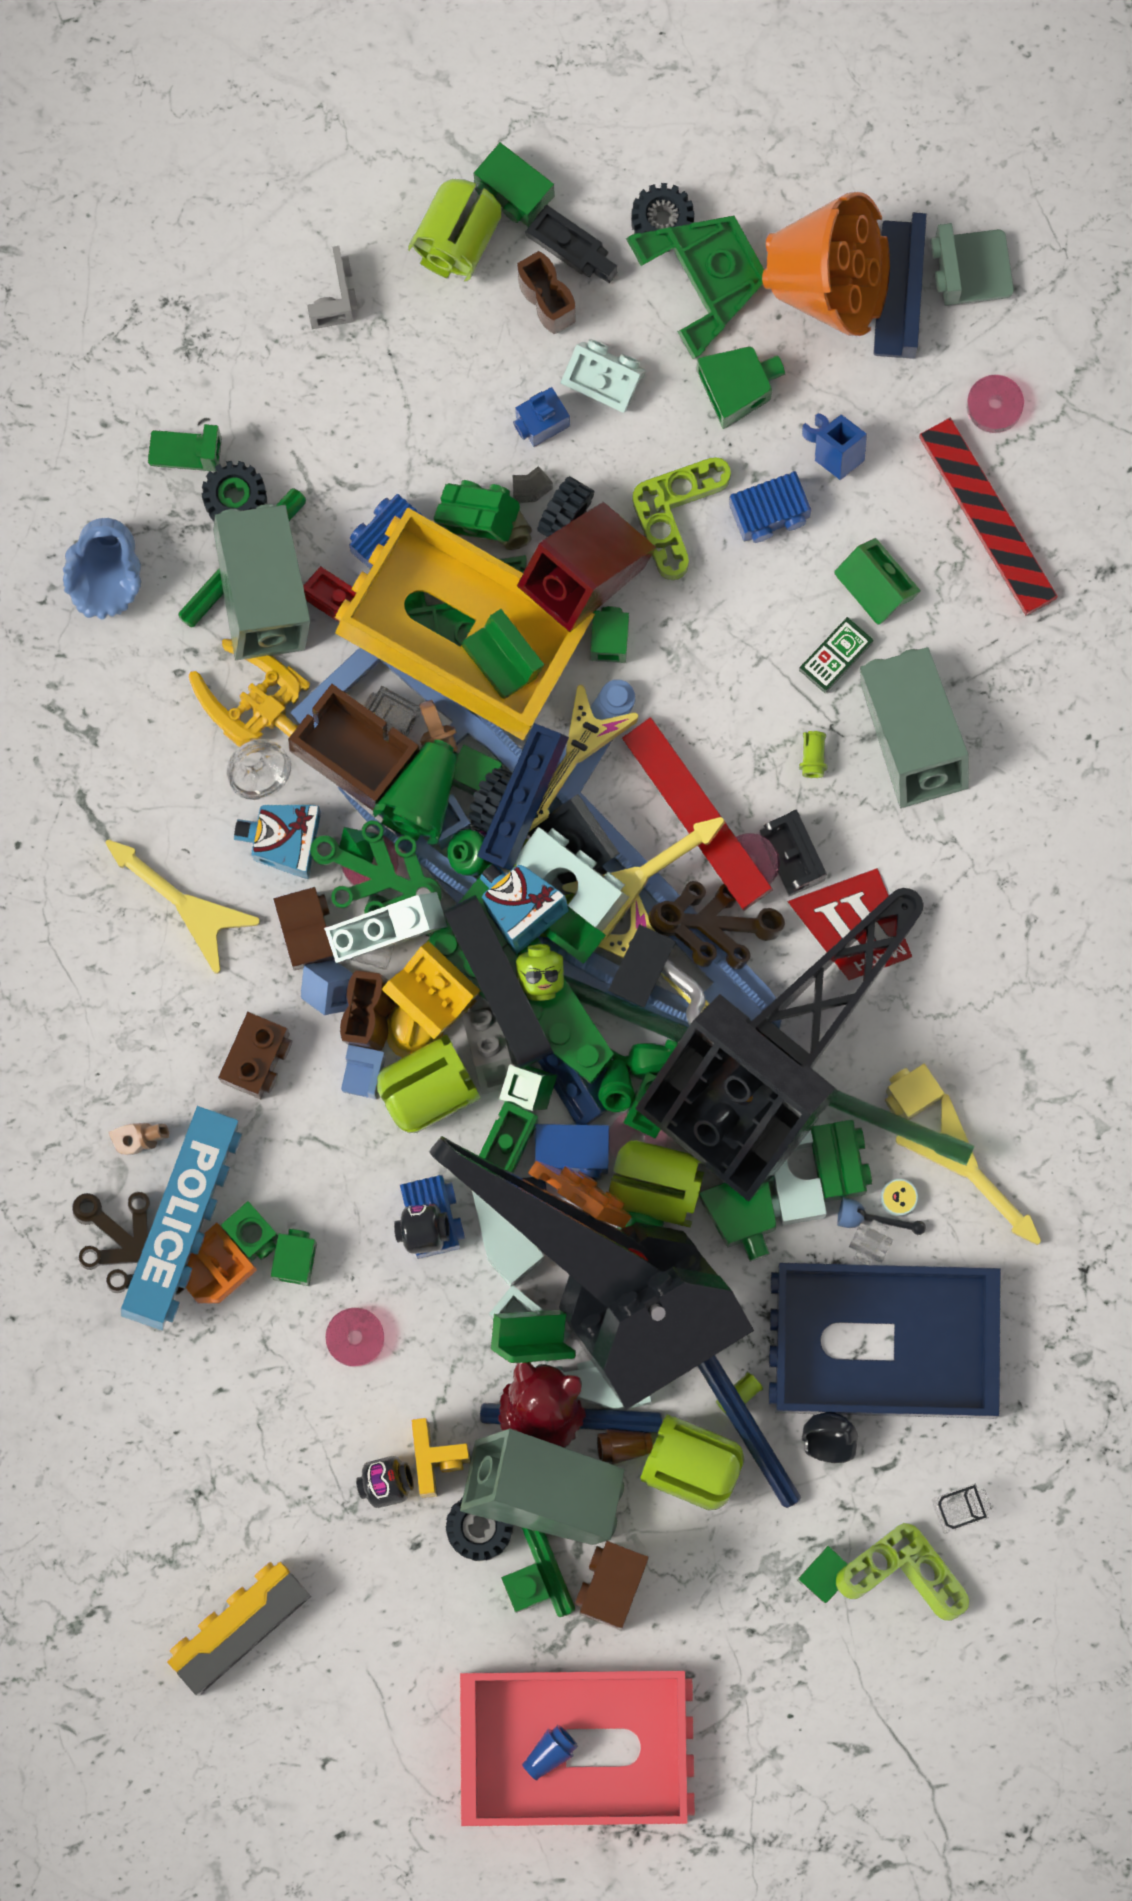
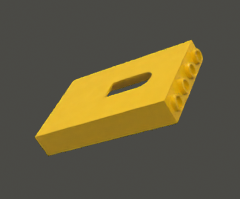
M407 508L401 519L397 516H394L385 532V535L390 537L385 546L378 543L368 561L373 565L369 573L366 574L362 571L351 589L356 592L353 600L350 602L345 599L339 608L335 618L340 623L335 634L519 739L524 740L595 614L592 613L574 630L569 632L517 587L523 575L522 572L412 509ZM416 591L427 592L476 621L467 637L483 628L489 616L502 609L544 663V666L535 680L503 699L462 645L461 647L407 615L404 607L405 599L409 594Z

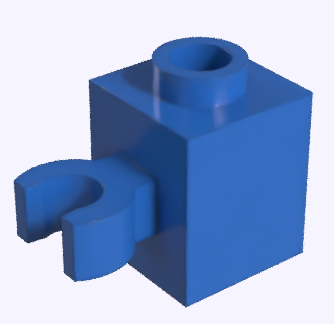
M552 387L535 394L526 402L515 407L517 420L513 421V424L523 440L528 438L533 447L570 427V415Z
M816 414L815 425L818 427L817 429L811 428L806 423L803 424L802 436L807 441L816 443L815 461L839 480L843 479L865 461L867 433L842 414L831 423L823 414Z

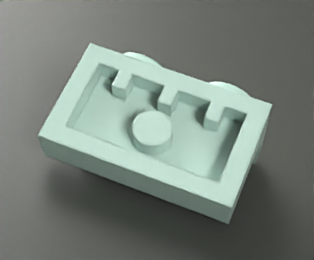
M589 339L588 343L581 342L577 344L560 383L618 411L626 412L640 379L644 377L646 370L640 368V362L630 356L621 354L620 357H616L608 353V347L598 341Z

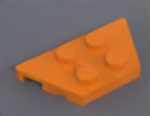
M535 1161L528 1172L537 1180L540 1179L548 1182L558 1190V1194L598 1220H603L623 1228L632 1217L622 1208L625 1204L622 1200L610 1192H603L596 1186L597 1182L581 1171L577 1173L567 1166L561 1170Z

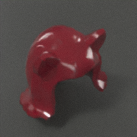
M531 1362L517 1363L513 1372L514 1381L505 1386L503 1394L500 1396L499 1403L501 1406L499 1408L500 1415L498 1416V1421L501 1423V1430L512 1429L566 1448L570 1445L571 1441L576 1439L575 1433L583 1426V1419L586 1417L585 1408L581 1407L580 1400H577L582 1388L580 1377L574 1375L565 1376L561 1370L547 1364H539L534 1367Z

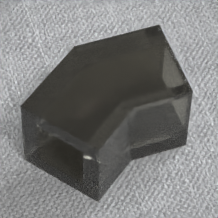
M539 466L528 475H512L513 498L519 503L537 502L553 489V482Z

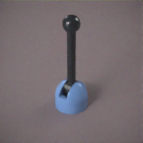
M845 1197L841 1200L837 1226L856 1228L864 1221L909 1229L916 1235H922L926 1231V1225L922 1221L911 1223L868 1214L860 1202Z

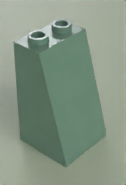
M264 504L252 510L228 509L221 514H216L213 532L235 661L305 651L310 616L286 505Z
M929 647L919 650L909 649L898 656L888 659H874L866 665L860 666L861 687L900 809L969 789V754Z
M507 1429L475 1440L460 1511L595 1545L611 1540V1536L616 1530L617 1518L615 1516L618 1501L624 1492V1482L622 1480L625 1469L524 1433Z

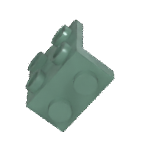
M952 223L938 225L936 236L930 239L932 258H938L939 271L935 272L937 292L943 293L944 306L1005 299L1012 296L1014 287L1004 231L997 229L954 235Z

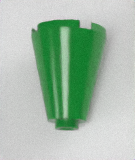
M437 739L433 743L426 742L377 802L379 804H376L373 809L374 817L379 814L383 815L381 823L398 834L410 836L415 841H418L420 835L429 837L427 844H437L442 834L458 759L453 753L454 748L450 744Z

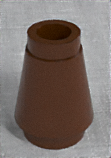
M606 1429L605 1433L597 1434L599 1460L609 1462L612 1465L651 1454L653 1449L650 1432Z

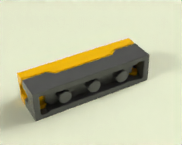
M272 1562L265 1565L255 1574L254 1577L257 1579V1582L247 1591L243 1586L226 1600L229 1607L219 1616L214 1611L198 1625L201 1630L199 1634L191 1641L186 1636L171 1648L170 1653L173 1656L167 1663L177 1672L178 1676L196 1696H200L312 1597L282 1562L275 1566Z

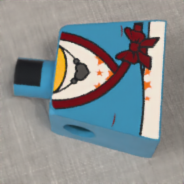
M262 805L257 822L237 819L234 840L253 843L251 855L254 861L304 879H309L313 860L310 848L312 842L317 838L321 817L320 808L316 805Z
M492 864L484 870L480 877L489 888L482 896L485 909L516 954L569 911L565 896L523 865H517L509 873L505 874L496 864Z

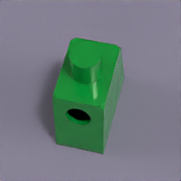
M751 346L698 358L696 371L722 429L729 427L770 401L772 388L769 381L785 375L784 366L778 355L760 362L754 348Z
M769 1182L749 1202L726 1183L699 1192L700 1202L727 1248L743 1243L749 1262L770 1255L763 1235L775 1231L777 1226Z

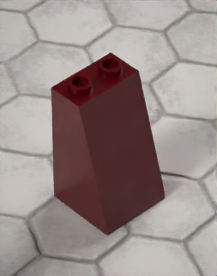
M602 502L542 540L520 578L517 587L565 629L571 632L646 567L656 546L605 502Z

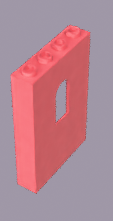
M685 1671L460 1673L461 1826L687 1824V1816L695 1815L694 1793H687V1777H694V1755L686 1754V1739H693V1716H686L685 1702L693 1701L692 1678H685ZM557 1725L565 1730L628 1729L637 1735L641 1744L639 1757L628 1766L566 1767V1762H564L538 1780L532 1778L522 1766V1763L527 1760V1757L547 1729L553 1730Z

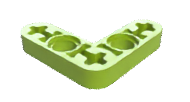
M708 458L639 483L633 491V507L644 536L656 548H663L660 551L655 549L652 557L658 572L665 579L678 580L682 578L689 566L688 554L671 509L724 490L729 484L731 471L728 463L722 458ZM710 468H715L717 472L723 471L719 482H715L713 478L702 480L701 486L703 488L698 489L697 479L693 473L698 472L699 479L709 475ZM676 479H687L692 486L690 492L686 495L674 493L671 485ZM644 491H648L650 495H657L654 498L656 514L650 516L648 503L646 501H639L643 498ZM664 522L669 525L671 529L669 536L665 539H657L652 536L650 529L653 524ZM671 545L674 559L682 560L679 562L677 570H673L671 566H664L667 563L665 547Z
M909 1523L898 1525L842 1568L836 1577V1585L839 1592L846 1598L858 1599L898 1568H901L939 1618L945 1621H952L965 1613L969 1606V1597L965 1589L920 1530ZM906 1537L909 1544L896 1552L893 1546ZM874 1552H878L886 1558V1570H881L875 1566L872 1559ZM921 1563H926L932 1567L935 1574L933 1581H929L922 1576L920 1572ZM863 1570L867 1576L854 1586L850 1579ZM942 1583L944 1587L936 1592L934 1588ZM949 1597H952L955 1601L951 1607L945 1602Z

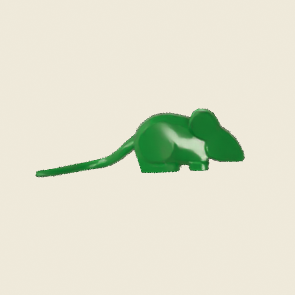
M667 1039L665 1044L632 1045L628 1056H623L613 1049L611 1050L614 1053L613 1060L619 1059L624 1061L629 1067L632 1076L643 1080L647 1072L655 1076L658 1075L678 1042Z

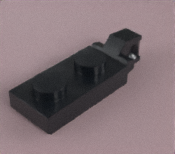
M545 205L525 231L529 239L580 274L590 278L594 273L610 283L618 273V266L606 258L609 253L603 247L601 241L548 205Z

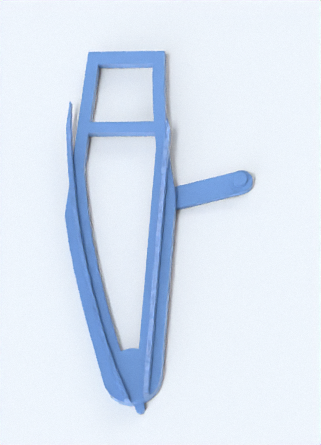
M362 648L357 649L290 712L299 724L307 714L313 717V706L331 684L347 693L381 661L425 701L433 700L436 710L452 722L449 726L456 729L457 733L453 736L457 745L468 735L487 748L511 773H513L522 749L497 725L479 715L476 717L462 705ZM612 680L606 683L590 707L593 716L596 719L604 720L629 714L635 704V692L632 686L623 680ZM612 741L582 762L577 763L548 808L549 813H552L565 802L579 794L620 853L601 866L606 873L632 867H641L647 863L643 856L581 793ZM566 748L561 755L556 769L566 755ZM339 786L337 787L367 822L371 820L379 822ZM380 823L384 830L383 836L393 844H395L399 837L403 836L395 831L394 833ZM372 826V827H374L377 831L380 832V830H379V828H378L377 826ZM420 835L418 841H415L417 846L415 853L419 864L429 871L456 904H458L477 879L473 876H464L457 873L451 867L448 858L430 844H427V841ZM402 841L399 844V849L404 853H409L413 848L412 843L409 841ZM659 873L650 877L639 893L648 916L656 904L663 901L674 902L680 896ZM691 906L684 912L698 914ZM698 929L689 930L703 942L711 943L717 950L716 958L708 967L697 965L692 958L693 951L677 937L668 936L676 941V945L713 983L704 991L707 1002L711 1003L721 994L752 1021L776 999L770 988L747 964L742 969H734L729 966L726 961L727 953ZM538 936L542 944L550 946V951L557 952L562 956L565 979L680 1039L689 1028V1023L686 1019V1010L689 1003L684 998L655 985L646 1007L638 1006L608 991L619 965L595 952L583 964L554 943L549 937ZM701 952L703 956L708 957L706 953ZM782 1020L773 1021L772 1024L780 1029Z

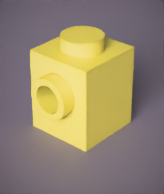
M924 1063L911 1072L904 1068L889 1079L891 1085L886 1090L888 1098L885 1099V1102L896 1118L901 1115L904 1121L907 1122L941 1100L945 1093Z

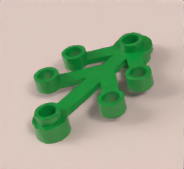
M368 821L362 827L363 838L369 842L377 865L339 849L337 841L327 835L317 837L311 844L310 852L316 863L323 866L337 863L370 879L349 888L346 886L336 887L331 894L333 904L340 909L348 908L354 901L389 888L403 895L385 903L379 901L369 902L364 909V914L368 913L369 909L373 906L383 908L414 897L421 888L428 889L430 893L437 892L439 901H441L442 893L440 886L435 880L424 877L415 853L417 850L416 842L407 835L401 836L396 840L395 851L398 856L404 858L410 880L396 875L383 840V827L377 821ZM377 826L380 830L379 835L376 838H369L366 835L368 827ZM402 841L412 843L413 848L409 853H402L399 850V844ZM323 843H327L332 847L331 853L327 856H321L318 853V848ZM340 891H346L349 894V900L345 904H340L336 901V895Z

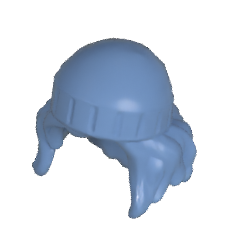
M99 518L89 522L82 529L78 542L70 546L66 551V563L63 567V585L65 587L64 592L70 595L73 605L76 606L80 613H83L87 618L97 616L103 620L107 615L114 617L116 614L121 615L122 611L128 609V604L134 602V598L141 588L139 576L141 563L135 554L134 537L123 523L112 518Z

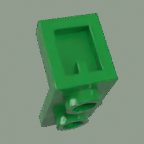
M204 424L203 434L153 430L151 432L148 454L149 465L215 472V466L220 461L222 443L219 426Z

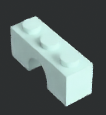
M538 827L521 849L515 864L525 866L549 884L562 873H574L578 881V890L567 906L595 928L604 931L629 898V896L621 891L625 884L609 872L603 877L593 868L597 862L581 850L575 855L565 846L569 840L552 828L547 833Z
M811 1130L795 1150L812 1146ZM786 1160L768 1181H773L776 1195L771 1196L775 1217H780L782 1226L825 1218L827 1213L820 1178L802 1180L795 1177L790 1172Z

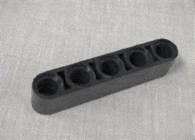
M474 895L444 910L447 921L520 1069L553 1054L554 1052L477 896Z

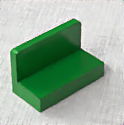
M877 538L857 546L834 571L836 577L878 625L883 623L899 606L913 600L921 592Z
M502 609L491 614L483 628L462 642V647L503 699L535 680L544 666V663Z
M561 1310L494 1314L491 1350L509 1363L575 1359L576 1350L564 1343L566 1314Z

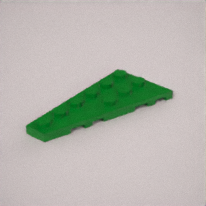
M479 877L458 903L474 895L477 896L516 975L517 957L528 952L529 946L542 943L537 937L518 954L511 949L485 909L482 896L489 888ZM445 918L448 927L435 931L427 941L437 948L481 990L447 918ZM564 979V986L562 990L556 993L555 998L541 1001L528 999L554 1052L553 1054L592 1084L613 1059L614 1053ZM481 990L478 995L487 1001Z

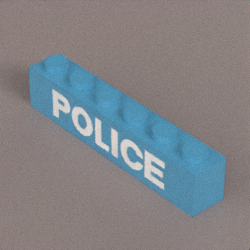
M199 1106L196 1107L121 1307L122 1317L162 1331L166 1321L173 1323L180 1304L179 1301L174 1300L179 1287L186 1288L193 1269L187 1266L191 1253L199 1254L205 1234L201 1233L200 1229L204 1219L211 1221L218 1201L212 1199L216 1186H224L230 1167L225 1165L229 1152L236 1154L242 1138V1133L237 1132L238 1120Z

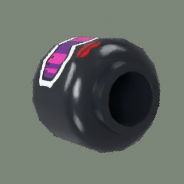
M435 1204L405 1207L402 1211L401 1219L394 1222L397 1243L403 1242L406 1251L411 1254L440 1251L444 1241L450 1240V1224L447 1212H441L440 1208Z
M396 1456L366 1462L362 1468V1476L356 1479L361 1499L367 1498L374 1508L402 1503L407 1500L409 1491L414 1489L413 1477L408 1463H402Z

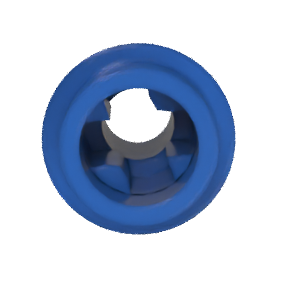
M557 1725L553 1730L548 1728L527 1757V1760L522 1763V1766L532 1778L538 1780L574 1756L573 1751L578 1745L561 1726Z

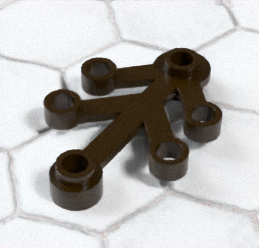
M697 881L688 882L681 895L674 902L663 901L653 906L648 917L650 925L656 932L664 936H675L693 951V961L701 967H708L712 964L717 956V950L711 943L703 942L689 929L701 931L727 953L726 961L729 966L734 969H742L751 957L750 951L744 945L737 944L723 931L755 933L759 939L769 941L776 939L785 926L782 914L772 908L762 909L756 918L718 916L724 908H731L736 903L735 898L725 884L720 886L715 897L698 914L684 913L690 905H699L706 895L705 887ZM690 891L695 892L698 896L691 894ZM723 893L728 894L731 898H727ZM701 952L706 953L708 957L703 956ZM734 954L739 955L742 959H738Z
M134 1192L128 1198V1209L132 1213L134 1238L102 1211L101 1202L95 1195L84 1193L74 1200L72 1205L73 1216L79 1223L83 1225H96L123 1248L98 1250L94 1246H85L79 1253V1262L83 1268L93 1270L100 1265L139 1262L148 1238L147 1212L150 1208V1200L145 1193ZM141 1198L146 1202V1205L142 1209H135L132 1206L133 1200ZM84 1202H91L94 1205V1209L89 1213H84L80 1210V1206ZM88 1252H93L96 1254L97 1259L89 1264L83 1260V1256ZM120 1269L112 1270L106 1278L108 1289L113 1293L124 1292L129 1288L134 1274L127 1275L126 1272ZM114 1276L123 1277L125 1280L124 1284L120 1287H114L110 1283ZM179 1287L176 1296L182 1293L184 1288Z

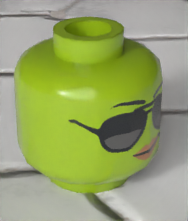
M531 945L528 947V952L517 957L516 976L528 999L536 1001L553 999L556 993L562 990L564 986L563 958L559 953L550 951L549 945Z

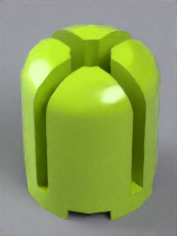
M450 179L441 184L408 245V251L413 247L423 257L420 264L428 270L444 278H448L450 273L466 276L464 282L471 279L501 219V205L493 194L483 188L467 214L453 242L448 240L476 186V183L466 179Z
M447 1034L383 1068L377 1076V1091L381 1099L384 1101L395 1124L407 1133H418L481 1099Z
M637 1140L629 1141L617 1154L613 1169L616 1173L611 1178L609 1192L625 1203L622 1207L625 1211L642 1213L657 1220L691 1228L692 1221L686 1220L687 1212L694 1214L704 1172L697 1170L701 1162L690 1153Z
M667 1414L658 1431L659 1435L651 1454L647 1458L640 1478L641 1481L647 1483L646 1485L708 1511L720 1509L728 1503L745 1460L742 1448L734 1440Z

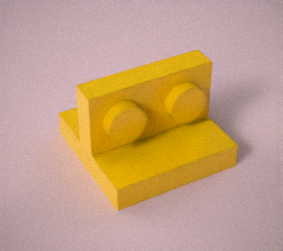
M429 941L423 944L407 965L382 988L433 1039H436L467 1013L477 1002L475 997L481 991Z
M427 1418L413 1419L411 1421L419 1493L422 1498L437 1497L434 1467L440 1466L442 1473L464 1470L463 1464L471 1462L469 1447L467 1443L432 1447L430 1426Z

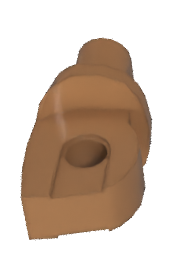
M433 700L419 704L428 729L420 739L421 745H424L426 742L433 743L437 739L450 744L454 751L457 750L458 747L453 736L457 733L456 729L449 725L442 726Z
M134 1123L108 1132L116 1151L124 1155H134L140 1153L143 1149H153L156 1147L157 1141L169 1138V1129L166 1124L152 1126L149 1123ZM130 1136L133 1139L131 1145L128 1144V1138Z

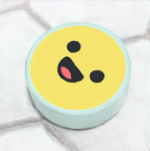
M904 1179L890 1181L885 1185L881 1193V1204L884 1210L890 1215L897 1217L911 1213L918 1201V1193L915 1186Z

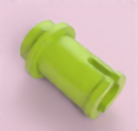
M820 731L804 732L803 762L799 764V769L802 770L803 777L822 778L824 771L828 769V765L824 763L826 733Z
M748 1371L734 1384L735 1389L745 1404L759 1391L763 1390L759 1381ZM717 1399L715 1401L716 1404L725 1413L724 1409L722 1408L721 1404Z

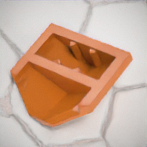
M216 1222L204 1233L205 1237L199 1254L191 1253L187 1264L188 1267L193 1269L186 1289L198 1304L221 1303L257 1271L245 1253Z

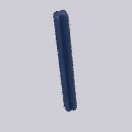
M714 1355L698 1365L699 1370L781 1505L786 1508L793 1506L800 1501L801 1495Z
M483 1403L480 1407V1421L483 1424H501L498 1421L501 1405ZM585 1408L586 1417L583 1419V1426L579 1429H616L658 1433L663 1417L659 1412Z

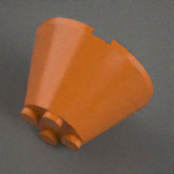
M849 192L778 232L770 233L766 238L768 255L767 268L763 271L762 275L764 288L771 289L778 300L846 335L862 336L871 331V327H868L873 318H880L884 308L890 274L888 237L881 236L877 220H882V215L875 202L865 193Z

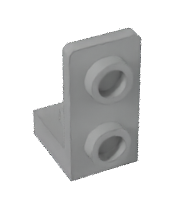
M339 246L332 248L342 299L335 300L333 297H324L314 301V304L307 305L312 329L353 322L351 310L358 309L355 289H347L345 277L352 276L348 255L341 256Z
M490 1007L467 1012L462 1016L481 1094L501 1090L509 1065H512L505 1036Z

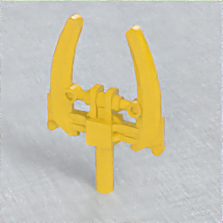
M223 639V649L234 654L232 640ZM271 655L245 659L266 673L265 680L256 686L251 683L248 686L250 692L248 694L242 692L239 695L241 699L240 705L229 711L217 700L197 671H191L189 674V681L203 709L224 731L223 734L243 752L249 751L250 742L261 739L264 735L261 731L265 727H269L272 730L277 726L290 737L298 726L286 716V706L291 701L293 704L298 701L299 692L302 689L304 691L310 689L309 681L301 677L290 666L286 667ZM278 684L281 687L274 695L265 694L269 686ZM251 708L253 710V717L245 724L241 721V714Z

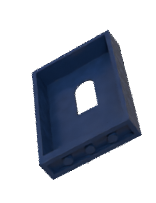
M779 1263L778 1272H771L770 1286L771 1294H777V1309L770 1308V1331H777V1345H770L769 1367H776V1382H769V1404H775V1413L820 1414L830 1412L840 1415L997 1419L1000 1407L1001 1268ZM834 1323L894 1324V1361L831 1358L824 1352L821 1346L822 1333L829 1325Z

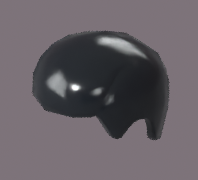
M825 1412L813 1415L804 1424L801 1440L805 1442L804 1451L808 1456L829 1463H846L854 1459L856 1455L858 1433L855 1426L846 1417L836 1413Z

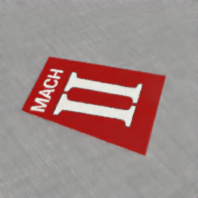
M876 868L787 902L824 950L828 952L888 897V893L879 870ZM897 917L875 922L874 941L896 937ZM866 932L850 947L865 944ZM906 939L903 940L885 967L912 958ZM887 948L873 951L872 969ZM865 953L840 958L834 962L848 981L864 975Z

